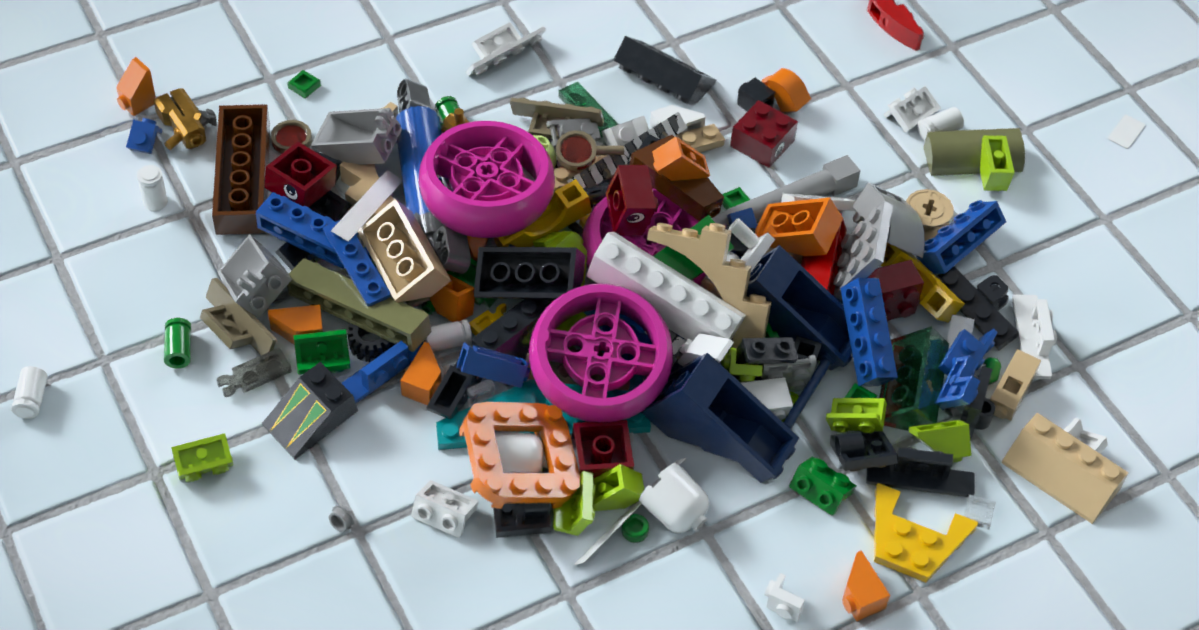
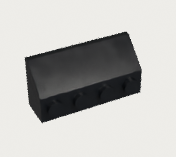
M626 35L613 61L620 64L619 68L630 74L632 71L638 73L637 78L649 84L651 81L657 83L659 90L668 94L672 91L677 94L676 98L687 104L689 101L698 103L717 81V79L665 52Z
M479 247L474 297L557 299L564 293L581 286L584 280L586 256L578 248Z
M524 299L473 337L472 346H479L526 360L534 327L543 311L555 299Z

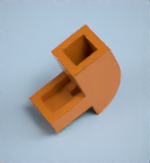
M781 68L775 74L767 76L762 80L765 85L775 91V99L781 112L798 111L811 100L804 82L789 69Z

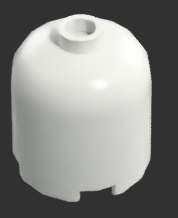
M494 431L504 473H541L542 468H548L543 443L537 435L518 431Z
M673 463L658 474L661 480L654 488L650 484L646 487L639 501L670 531L683 533L691 528L696 531L707 520L704 515L709 507L708 496L682 467Z

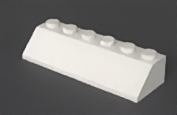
M607 232L593 256L586 275L598 284L617 285L638 293L658 310L670 330L686 340L689 338L693 341L699 333L731 340L746 317L738 309L615 232Z

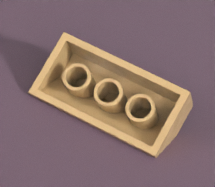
M397 199L393 200L358 230L362 241L397 303L432 297L451 281L413 212Z
M1036 413L1022 429L1001 462L1091 524L1094 523L1120 491L1129 473L1039 413Z

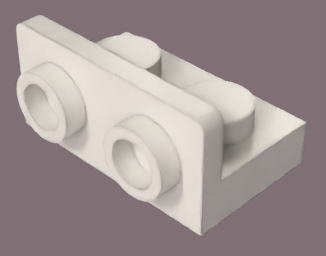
M926 86L918 91L914 87L904 94L906 99L901 101L898 98L888 105L890 110L883 115L886 118L893 115L904 132H907L916 126L920 120L928 118L941 109V107Z
M430 480L416 494L411 516L416 520L459 538L463 534L465 522L477 510L479 501Z

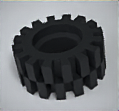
M353 324L348 326L349 349L354 356L357 354V359L359 360L365 357L366 362H370L371 358L376 359L395 345L383 338L372 342L365 341L362 337L370 332Z

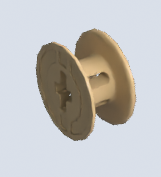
M929 189L917 190L910 194L906 200L918 213L922 221L924 241L935 237L939 229L949 225L954 207L944 194Z

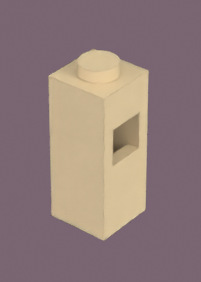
M1019 349L1016 350L990 398L995 405L994 415L996 417L1012 420L1038 372L1041 363L1040 359Z

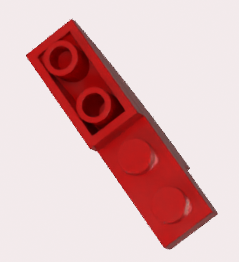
M869 0L867 12L887 34L915 51L920 50L924 32L918 26L913 14L908 11L905 4L896 5L894 0Z

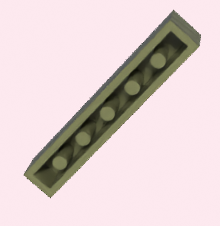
M304 258L289 273L292 278L287 285L290 296L310 305H320L321 310L394 344L402 340L412 352L432 332L429 314L425 311L416 309L404 302L397 303L392 297L372 306H367L351 279L339 272L331 271L319 263H314Z

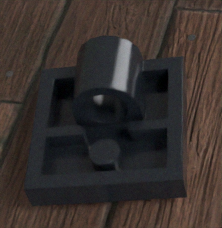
M982 366L979 376L974 375L975 378L980 380L977 388L978 394L973 402L965 405L960 418L961 421L969 424L970 440L975 429L983 430L989 427L995 413L994 403L990 399L985 398L992 369Z
M855 431L830 435V445L845 471H859L871 467L883 468L888 465L898 464V454L883 431H874L872 433Z
M505 503L501 509L493 508L496 538L551 533L550 503Z

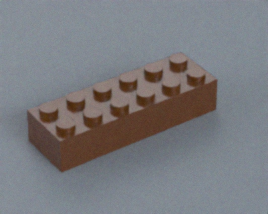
M268 104L219 106L212 208L216 235L266 233L257 227L256 211L265 202L268 190L264 188L265 170L269 164L270 145Z

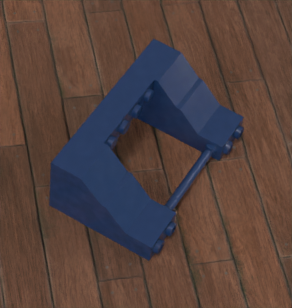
M780 245L763 255L751 271L746 297L756 294L764 296L766 301L772 302L768 323L772 331H777L779 338H793L795 343L796 337L799 336L822 343L819 355L820 364L784 421L782 422L708 352L684 366L680 365L677 359L672 366L669 379L662 392L650 406L641 412L667 437L736 461L760 483L779 477L784 470L782 467L784 462L794 454L796 450L794 446L799 437L791 428L827 370L831 371L839 366L843 368L852 360L844 306Z

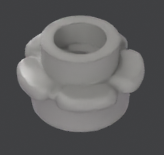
M336 505L329 514V522L336 530L341 532L351 529L355 523L354 513L347 506Z

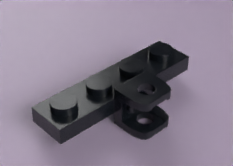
M955 266L945 274L936 276L965 303L960 311L966 318L975 319L974 326L983 335L992 329L998 332L993 339L995 342L994 346L998 351L1019 336L1016 328L999 312L1007 304L1009 297L1007 295L1008 286L997 275L986 278L977 285V289Z

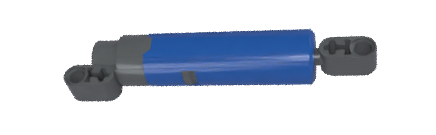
M403 79L397 89L399 114L396 119L402 128L397 138L406 207L413 212L446 272L452 271L464 274L469 269L471 262L468 237L449 229L431 214L423 201L418 182L423 156L432 142L442 134L440 119L437 113L431 109L427 86ZM439 177V180L444 185L442 178Z

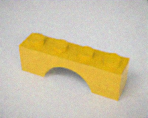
M576 179L554 192L546 210L533 224L515 234L494 238L497 247H508L510 244L516 247L534 246L533 241L552 232H558L591 213L589 196Z
M887 242L884 262L881 266L884 267L912 260L924 281L920 295V304L937 320L949 323L952 315H956L965 303L912 253Z

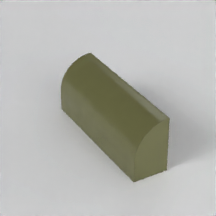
M1020 128L927 132L923 149L930 175L980 174L983 135L1006 136L1014 172H1023L1025 146Z

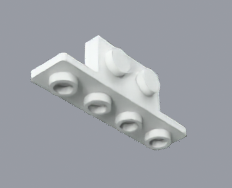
M508 22L474 40L472 46L481 60L469 67L466 72L467 75L471 76L474 73L480 75L488 69L489 65L493 63L495 66L499 65L507 59L506 56L510 54L515 56L521 53L526 45H536L543 39L542 35L545 33L546 28L543 26L521 38L512 23Z
M1013 295L1012 304L1017 331L1019 332L1020 349L1041 360L1034 379H1051L1052 371L1049 353L1057 341V333L1055 330H1052V310L1048 309L1047 299H1038L1037 295Z

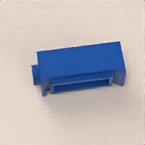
M465 342L463 343L456 368L461 369V372L519 388L522 387L523 382L527 381L530 373L529 362L523 358L519 359L515 356L475 345L472 348Z

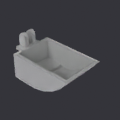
M391 108L328 112L311 146L323 154L347 163L360 165L386 163L402 128Z
M868 182L852 206L856 210L853 221L856 223L864 221L872 209L878 208L884 201L892 204L893 210L887 242L923 258L925 246L924 229L918 213L902 197Z
M250 234L217 272L234 301L257 318L261 317L292 280L281 263Z

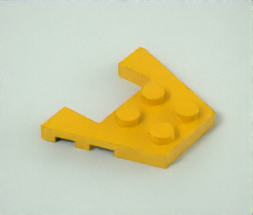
M877 483L874 512V562L927 583L944 565L949 556L956 549L960 548L970 534L972 535L975 532L978 522L955 513L947 535H944L892 514L901 492Z

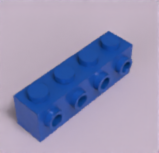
M274 192L258 208L256 220L259 229L337 267L344 268L323 231V227L335 222L330 217L322 216L312 211L309 207L301 206L291 201L288 197L280 196Z
M978 200L971 203L968 210L955 216L951 224L938 230V234L935 237L925 241L923 258L916 256L917 259L933 274H945L1006 223V219L997 201L983 202Z
M857 278L840 288L858 386H881L898 378L880 281L879 278Z

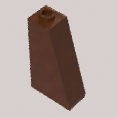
M673 134L632 153L629 165H648L649 174L654 179L653 188L699 222L708 215L714 218L720 213L724 196L708 177L671 181L664 175H659L653 165L655 161L652 151L673 139Z

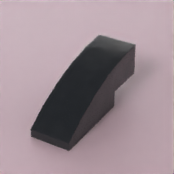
M458 360L454 366L451 365L426 407L428 411L450 420L466 404L483 379L482 377L461 372V369L456 368Z

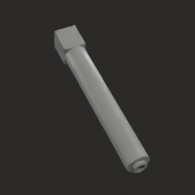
M848 155L824 164L823 169L817 173L722 211L712 219L717 224L729 225L728 214L752 208L756 222L759 223L767 205L781 203L783 193L824 196L831 193L833 196L857 187L861 170Z

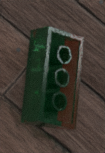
M930 326L891 339L898 378L881 385L879 398H885L887 403L884 426L909 431V427L937 423L939 405L935 404L943 387L945 375L938 367L949 350V343Z

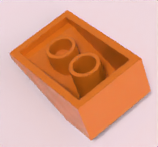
M830 197L772 203L767 205L755 229V234L761 237L769 233L775 239L770 246L771 248H776L780 245L786 252L802 256L827 255L843 217Z

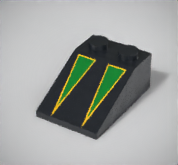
M319 362L297 379L262 422V425L295 460L358 412V408L353 395Z

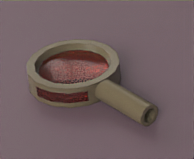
M286 120L280 122L271 132L272 146L280 154L284 153L296 142H300L309 148L312 144L311 130L302 121Z
M577 130L563 134L556 145L558 162L566 169L573 171L585 170L590 167L595 161L596 155H624V146H596V142L591 135Z

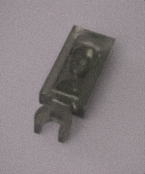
M279 347L231 368L233 375H221L216 380L218 387L229 385L223 388L222 391L224 397H230L236 392V389L241 388L243 393L291 373L292 369Z

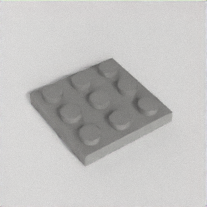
M884 201L878 208H873L869 216L864 221H860L851 234H846L841 242L842 254L837 262V266H839L838 274L833 282L835 285L834 297L842 300L840 289L842 286L857 278H867L884 262L893 210L892 204Z

